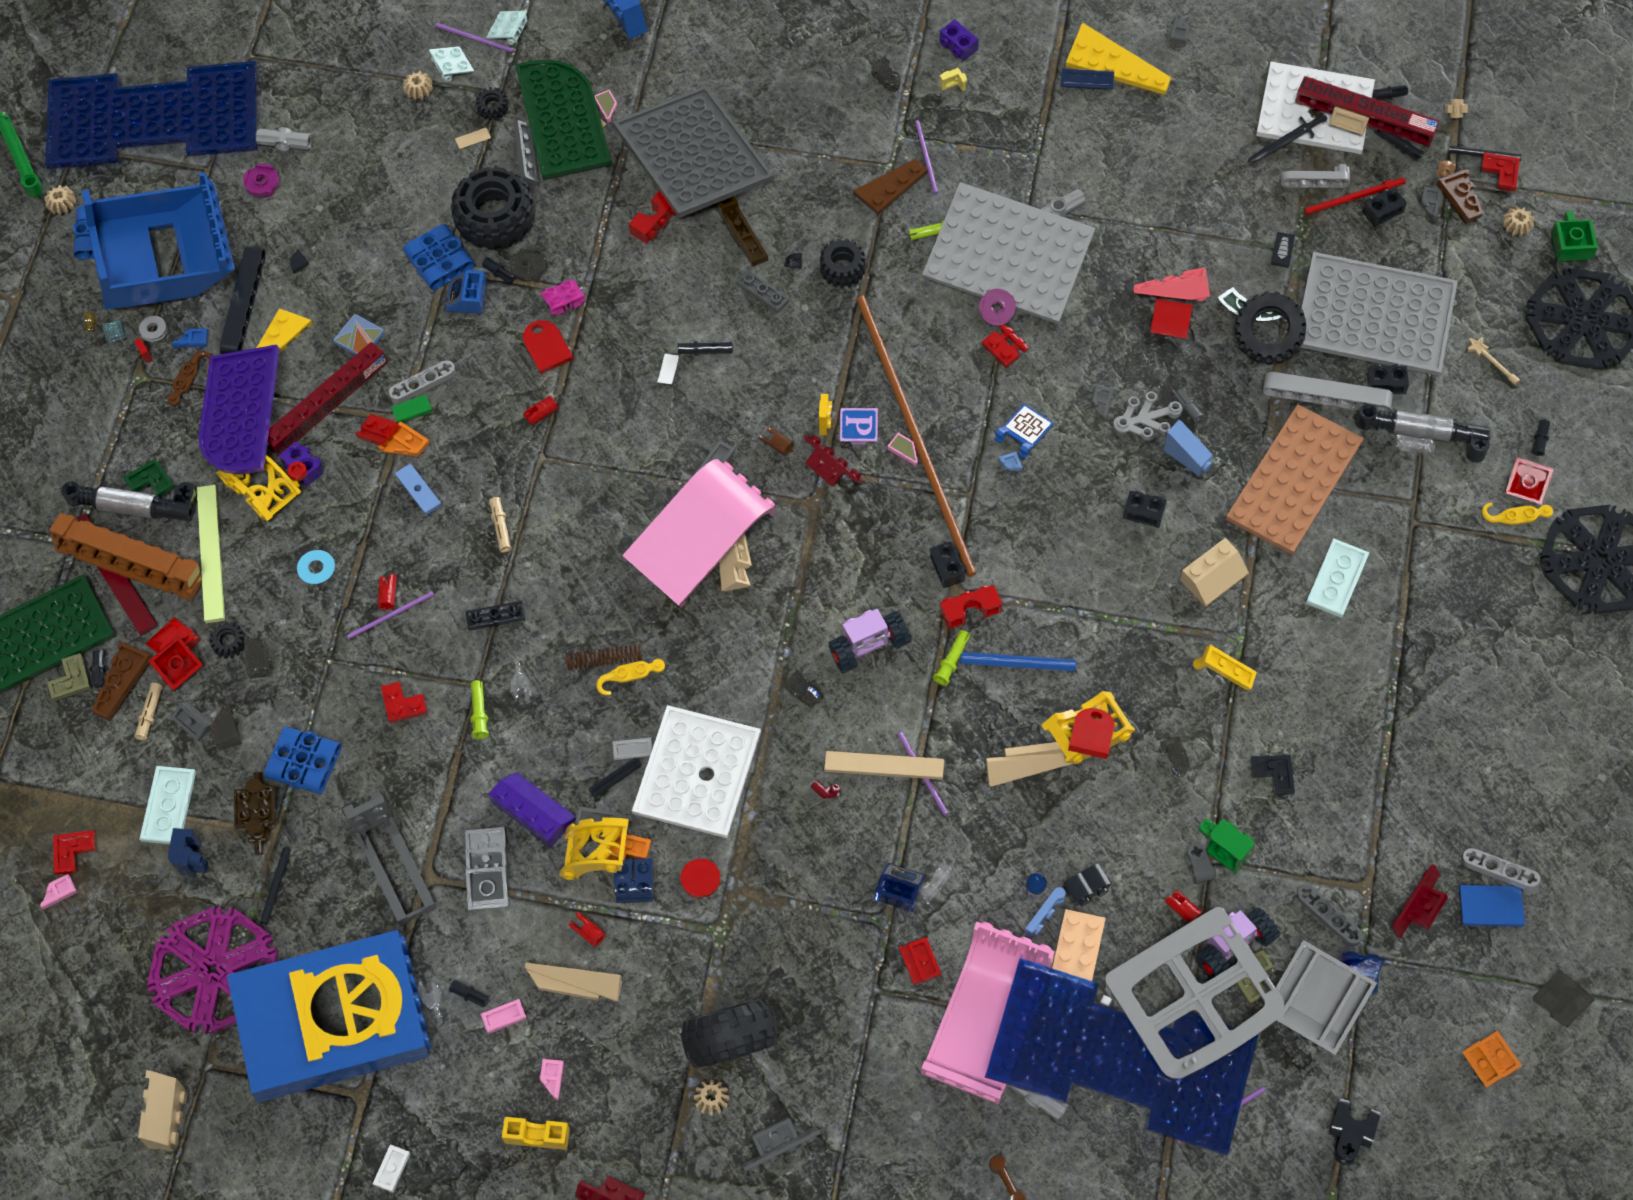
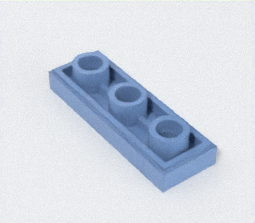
M411 463L395 473L398 480L426 516L442 506Z

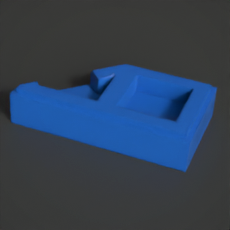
M207 328L188 329L181 338L172 342L173 348L207 347L209 331Z

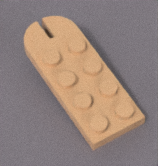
M1065 909L1047 991L1050 1004L1060 1015H1062L1066 993L1070 994L1066 1016L1080 1011L1088 1002L1105 923L1104 917Z

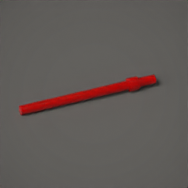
M1404 177L1393 181L1387 180L1380 185L1304 208V213L1309 215L1382 192L1386 189L1389 190L1406 184V180Z

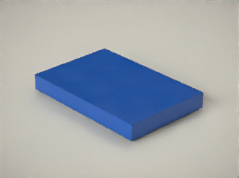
M1487 885L1459 886L1462 926L1524 927L1522 888Z

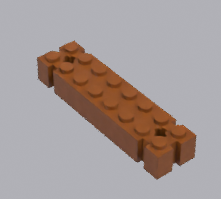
M62 513L58 515L49 529L51 539H54L53 545L56 552L67 556L71 554L83 562L170 594L174 592L178 594V597L193 601L202 586L198 563L192 559L184 558V560H181L180 556L176 553H169L157 546L152 547L140 540L130 539L124 534L111 532L109 529L95 526L89 521L81 520L78 522L74 516Z

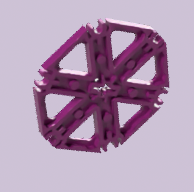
M218 906L217 910L216 907H212L171 924L170 926L176 929V931L174 932L171 928H167L166 930L170 934L169 938L159 937L164 945L158 941L156 942L147 983L150 994L157 992V995L151 998L157 1008L190 1033L191 1027L192 1032L196 1034L198 1027L203 1026V1033L205 1035L208 1032L211 1035L237 1023L235 1015L221 1021L216 1020L214 1017L220 989L231 997L227 975L259 962L266 964L274 963L277 961L278 956L275 946L267 948L268 944L273 942L269 933L235 908L233 913V910L228 907V912L223 915L220 906ZM210 922L211 926L206 950H203L185 936L186 930L201 923ZM235 925H242L256 936V940L228 951L232 929ZM168 953L174 954L190 966V968L164 979L160 978L163 958ZM206 965L212 968L216 966L218 974L210 973ZM197 989L191 1017L186 1018L170 1006L173 998Z

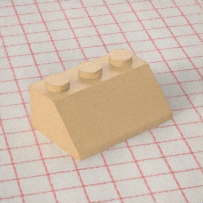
M1224 538L1183 569L1180 581L1207 607L1245 578L1249 572L1239 551Z

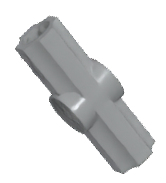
M281 127L278 130L259 129L256 132V143L260 145L275 146L282 151H287L290 148L308 150L311 147V134L293 132L285 127Z
M1077 189L1064 197L1054 198L1051 204L1043 207L1041 210L1066 217L1067 213L1085 204L1086 200L1081 190Z
M1018 1069L1013 1072L1006 1085L1022 1095L1029 1105L1036 1109H1042L1057 1121H1059L1069 1106L1053 1095L1046 1085L1032 1080Z

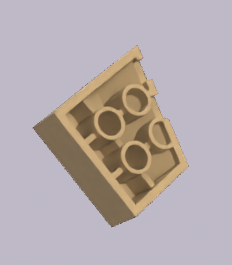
M146 1070L145 1078H149V1086L147 1089H144L143 1093L146 1109L141 1111L138 1138L149 1149L173 1151L174 1145L178 1143L179 1139L177 1130L178 1125L183 1120L182 1106L187 1101V1091L176 1078Z

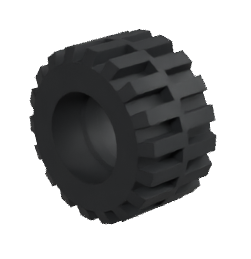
M846 238L845 240L837 239L836 242L834 240L830 241V245L826 244L820 255L822 278L829 285L832 283L833 287L840 286V288H844V286H848L849 288L852 287V284L856 285L858 280H862L863 274H865L864 250H861V246L859 244L856 245L855 241L852 240L850 242ZM845 260L850 262L851 264L847 266H838L834 263H836L837 261Z

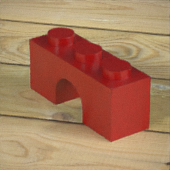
M660 191L651 199L652 210L656 214L647 216L639 212L629 223L630 234L645 244L653 240L660 229L668 224L670 218L676 215Z
M982 586L976 591H967L958 597H948L940 602V613L947 630L965 625V610L969 608L978 609L982 613L983 618L1002 613V602L995 586Z

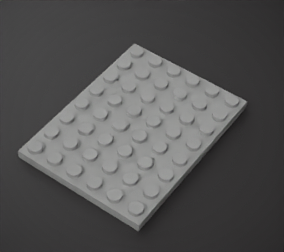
M960 182L922 277L981 298L992 289H1004L1014 296L1016 310L1059 324L1091 243L1095 228Z
M1313 252L1301 307L1306 318V335L1301 348L1388 366L1398 364L1407 366L1408 370L1440 376L1458 281Z

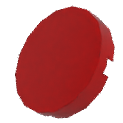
M698 858L691 860L681 871L680 880L682 888L688 895L694 898L711 896L720 886L718 867L707 859Z

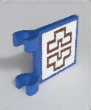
M1023 404L1008 422L995 432L997 436L994 440L1002 443L1005 437L1009 435L1022 444L1019 449L1021 452L1018 456L1026 459L1033 447L1052 428L1054 423L1026 404Z

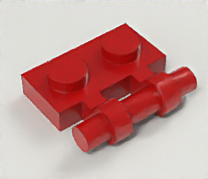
M1002 324L999 329L1003 334L999 335L994 331L982 340L981 345L1007 368L1020 358L1018 350L1026 353L1029 347L1022 338H1019L1014 333L1015 331L1011 327ZM1008 339L1014 343L1012 346L1006 342Z

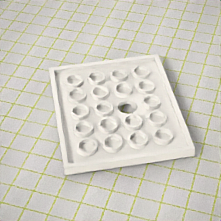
M1270 62L1256 136L1278 140L1302 125L1299 122L1300 116L1307 123L1315 119L1308 113L1309 110L1314 108L1295 103L1297 92L1304 76L1371 98L1375 79ZM1320 111L1327 115V122L1320 123L1311 129L1314 133V138H1310L1309 133H1306L1292 141L1294 143L1362 154L1366 129L1364 134L1360 135L1329 125L1332 114Z
M667 705L632 809V814L728 839L759 741L761 729ZM705 768H710L714 772V777L709 781H703L699 777V772Z

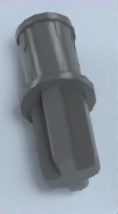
M1184 389L1177 390L1174 395L1183 406V410L1187 411L1195 423L1200 421L1204 414L1195 405L1196 402L1191 400Z

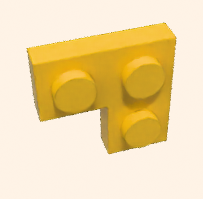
M821 394L819 405V434L826 436L827 428L831 429L832 401H829L828 394Z

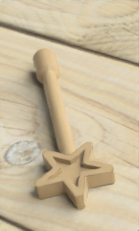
M1483 337L1478 341L1472 338L1469 339L1471 346L1468 347V352L1475 351L1478 357L1482 353L1514 385L1520 382L1519 378L1511 374L1486 352L1489 347L1482 344Z

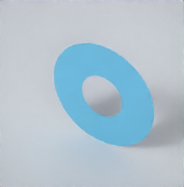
M310 551L299 560L297 565L298 575L307 583H322L333 574L335 568L334 559L325 551ZM319 560L323 563V570L320 573L314 574L309 571L308 566L312 561Z

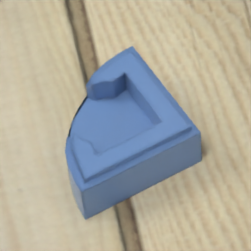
M1017 452L998 458L1004 468L1011 471H1022V465Z

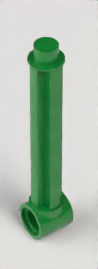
M0 112V132L19 172L21 184L29 197H38L43 192V186L32 169L10 116Z

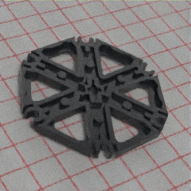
M1575 268L1563 269V276L1559 275L1557 271H1555L1554 276L1552 273L1528 300L1526 309H1531L1532 311H1527L1525 314V320L1543 353L1548 350V357L1552 353L1556 354L1555 362L1563 358L1559 364L1597 370L1608 369V362H1611L1614 367L1618 363L1620 364L1633 349V313L1625 315L1605 312V310L1617 296L1622 295L1626 298L1633 311V294L1628 285L1626 284L1622 288L1624 281H1621L1619 284L1614 283L1616 276L1610 278L1611 274ZM1578 277L1597 279L1601 282L1599 289L1588 301L1576 281ZM1551 286H1556L1567 306L1545 303L1541 297ZM1583 316H1587L1588 321H1584ZM1539 322L1566 325V327L1555 339L1551 340L1546 337ZM1605 331L1631 335V338L1622 349L1618 350L1612 346ZM1584 336L1595 357L1574 356L1570 351Z
M1610 505L1567 509V511H1564L1562 517L1565 520H1561L1558 516L1553 520L1540 557V565L1546 564L1549 566L1542 571L1545 574L1544 577L1575 608L1579 601L1578 610H1581L1583 605H1587L1589 607V614L1592 613L1594 607L1596 608L1594 615L1633 610V574L1626 568L1627 566H1633V545L1617 547L1624 526L1627 524L1633 526V514L1629 511L1627 517H1625L1626 509H1623L1622 513L1619 514L1615 511V505L1611 511H1609ZM1601 514L1605 517L1599 539L1579 521L1581 516ZM1561 532L1579 552L1555 553L1553 545L1557 534ZM1605 557L1606 560L1599 561V558ZM1587 571L1580 592H1574L1560 578V574ZM1606 579L1627 600L1610 603L1603 602L1601 594Z

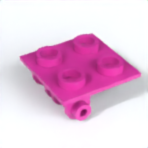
M573 279L564 281L555 287L547 288L540 293L550 307L549 310L552 316L564 313L563 307L567 312L566 304L572 310L573 307L581 306L585 302V295Z

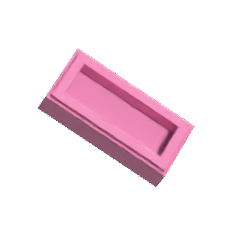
M519 999L481 1014L488 1034L527 1019Z

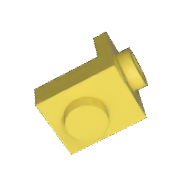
M959 68L940 75L939 86L943 91L959 85L960 89L965 91L968 81L966 75L961 73Z

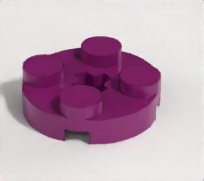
M257 164L255 168L251 170L249 168L245 172L243 183L249 195L271 197L274 195V191L277 190L280 179L271 165ZM262 178H264V180H265L264 182H262V183H259V182H258V180H261Z
M999 288L992 289L982 296L979 303V311L987 323L1002 325L1009 322L1014 316L1016 302L1014 296L1008 291ZM998 301L1003 308L995 312L993 304H997Z

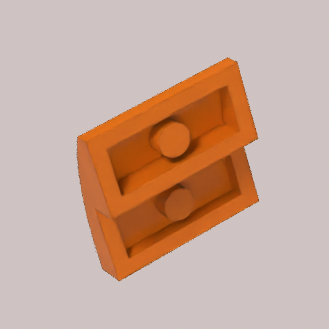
M1498 1031L1462 1052L1486 1088L1522 1067Z

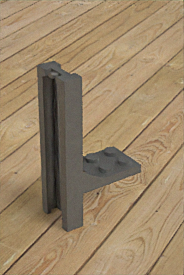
M377 791L370 795L372 800L355 808L350 804L344 807L343 810L401 927L411 922L410 919L414 917L420 918V914L424 912L427 914L437 908L383 796ZM384 823L424 904L423 907L407 915L366 834V831Z

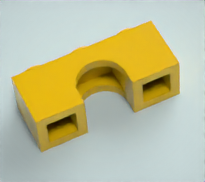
M505 1117L502 1139L505 1144L567 1150L570 1128L568 1123L546 1121V1124H534L522 1118Z

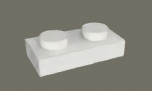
M390 1145L373 1185L393 1193L409 1159L410 1152Z

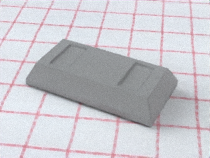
M651 737L612 742L614 760L649 757L652 752Z

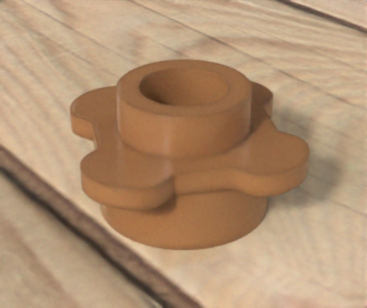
M1442 161L1438 164L1439 169L1436 171V175L1438 177L1452 175L1456 165L1450 161Z

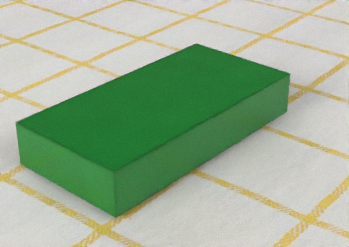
M426 394L391 407L397 423L400 421L404 423L433 412Z

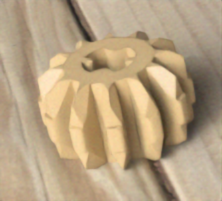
M413 71L412 75L407 74V79L403 80V89L409 99L414 98L416 101L418 98L423 100L424 96L429 97L430 92L433 90V83L427 73L422 74L421 71L418 73Z
M59 185L58 188L52 187V191H47V196H45L46 207L54 215L58 213L61 216L63 212L68 214L69 209L74 210L73 205L76 204L75 194L67 186L62 187Z
M1518 206L1514 209L1510 208L1503 217V227L1506 228V233H1512V237L1515 234L1519 238L1522 235L1527 236L1529 231L1533 229L1534 216H1531V211L1526 212L1525 207L1522 210Z
M713 1079L710 1080V1085L703 1081V1088L697 1087L696 1092L698 1094L694 1095V1100L698 1101L695 1104L696 1108L702 1107V1114L709 1110L710 1116H713L714 1110L721 1114L720 1107L727 1108L725 1101L730 1099L729 1095L726 1094L728 1092L727 1087L721 1088L722 1082L720 1081L714 1085ZM711 1094L713 1095V1097L715 1096V1100L711 1101V1099L708 1098V1096Z

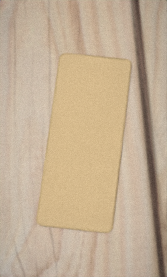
M483 128L455 138L459 149L491 137L487 128Z

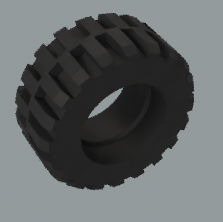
M1266 291L1262 295L1256 294L1253 296V299H1248L1244 303L1243 308L1241 307L1238 311V317H1236L1235 321L1237 342L1241 350L1250 359L1253 358L1258 363L1266 362L1267 365H1273L1274 362H1278V364L1283 363V360L1292 358L1293 354L1297 353L1304 343L1306 335L1304 312L1299 307L1298 302L1290 299V296L1287 294L1281 295L1277 291H1274V293ZM1266 312H1277L1283 315L1288 322L1286 337L1276 344L1260 342L1253 332V325L1258 316Z

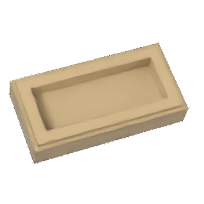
M1335 106L1329 125L1363 135L1369 117Z

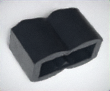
M1097 863L1064 881L1063 888L1075 907L1078 905L1083 907L1091 902L1092 897L1097 895L1101 897L1108 893L1111 883Z

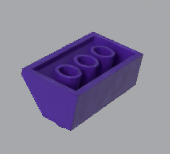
M517 772L501 779L488 794L493 805L550 848L553 847L565 833L566 828L577 818Z

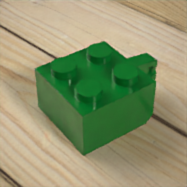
M1566 211L1564 221L1554 222L1551 236L1557 262L1593 260L1598 245L1591 219L1576 220L1573 211Z
M1207 818L1200 824L1198 830L1208 839L1206 845L1207 853L1234 874H1237L1251 857L1255 845L1253 839L1248 834H1242L1232 822H1226L1224 819L1218 825Z

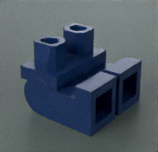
M173 828L168 860L179 874L195 878L196 872L206 873L208 861L203 859L202 853H194L195 849L201 848L202 842L192 829Z
M632 859L623 860L622 870L614 873L616 903L653 902V859H634V880Z

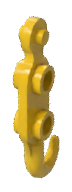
M1487 503L1482 508V515L1486 521L1508 525L1534 522L1537 517L1549 518L1553 514V509L1549 505H1543L1539 509L1533 506L1509 508L1495 516L1489 515L1487 509L1493 505L1492 503Z
M656 659L650 664L638 661L620 665L611 672L602 675L597 680L596 688L602 695H611V691H605L602 688L604 682L615 681L624 683L647 677L650 672L660 673L664 671L665 663L661 659Z

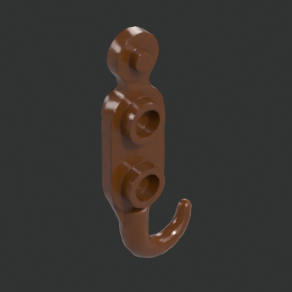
M199 351L195 353L191 360L181 367L172 385L174 392L167 398L169 405L177 406L180 403L181 394L189 390L197 375L199 359L201 357H208L210 362V356L212 355L209 352Z

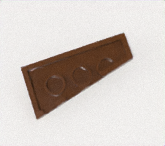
M914 159L853 190V195L879 215L928 173V168L917 159Z
M122 642L118 644L117 648L119 650L117 655L113 656L110 672L104 678L106 682L103 688L100 689L91 710L94 715L108 721L111 720L149 664L148 661L152 658L150 654Z

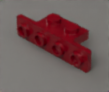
M814 434L812 436L804 435L803 438L816 448L805 464L827 483L835 487L844 473L856 483H864V480L861 478L862 474L854 468L851 470L847 466L848 462L843 458H837L834 455L835 451L828 446L824 447L821 444L820 438Z
M1431 864L1429 869L1424 872L1423 879L1414 888L1411 898L1404 904L1399 917L1394 920L1392 928L1396 937L1401 939L1410 923L1429 930L1447 901L1448 896L1446 893L1433 889L1440 877L1436 865Z
M608 1176L599 1189L580 1181L577 1185L575 1197L580 1200H644L645 1193Z

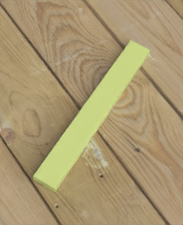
M216 485L197 487L204 621L205 623L225 621L218 499Z

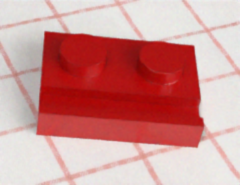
M370 414L360 427V432L355 434L359 439L385 447L386 441H390L400 426L397 422Z
M927 937L899 947L913 986L941 976V971Z

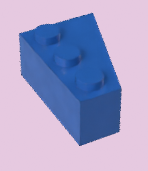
M603 0L605 4H608L611 12H613L629 39L648 32L642 7L638 0Z

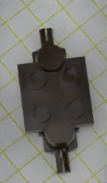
M254 772V779L248 780L246 788L234 789L235 829L245 828L248 842L255 844L254 855L259 856V854L263 855V844L269 841L271 826L276 825L274 785L268 786L267 783H262V772H258V774Z

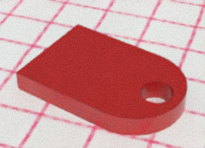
M538 320L525 328L523 332L524 345L540 374L574 360L563 337L553 323L546 320ZM536 328L542 329L540 333H533V330Z
M1097 708L1081 710L1075 718L1068 751L1107 759L1115 726L1111 715Z

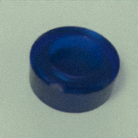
M1039 873L1031 874L1026 882L1028 891L1035 895L1043 893L1047 886L1046 878Z

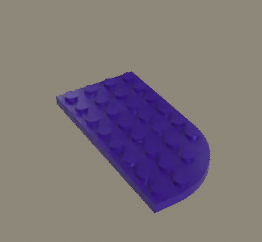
M277 344L210 356L199 429V446L206 460L221 472L248 474L264 471L280 352Z

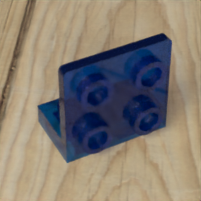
M1355 951L1343 953L1339 961L1377 982L1371 993L1376 995L1378 993L1379 972L1384 965L1385 959L1379 958L1376 954L1365 956L1359 955Z

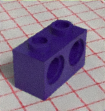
M955 19L940 30L939 41L941 45L947 47L955 57H959L962 61H965L978 50L979 39Z
M295 442L281 453L279 457L287 469L293 462H302L307 469L311 468L307 470V476L300 481L305 487H308L324 474L321 468L322 463L317 457L313 458L310 455L311 453L306 446H300Z

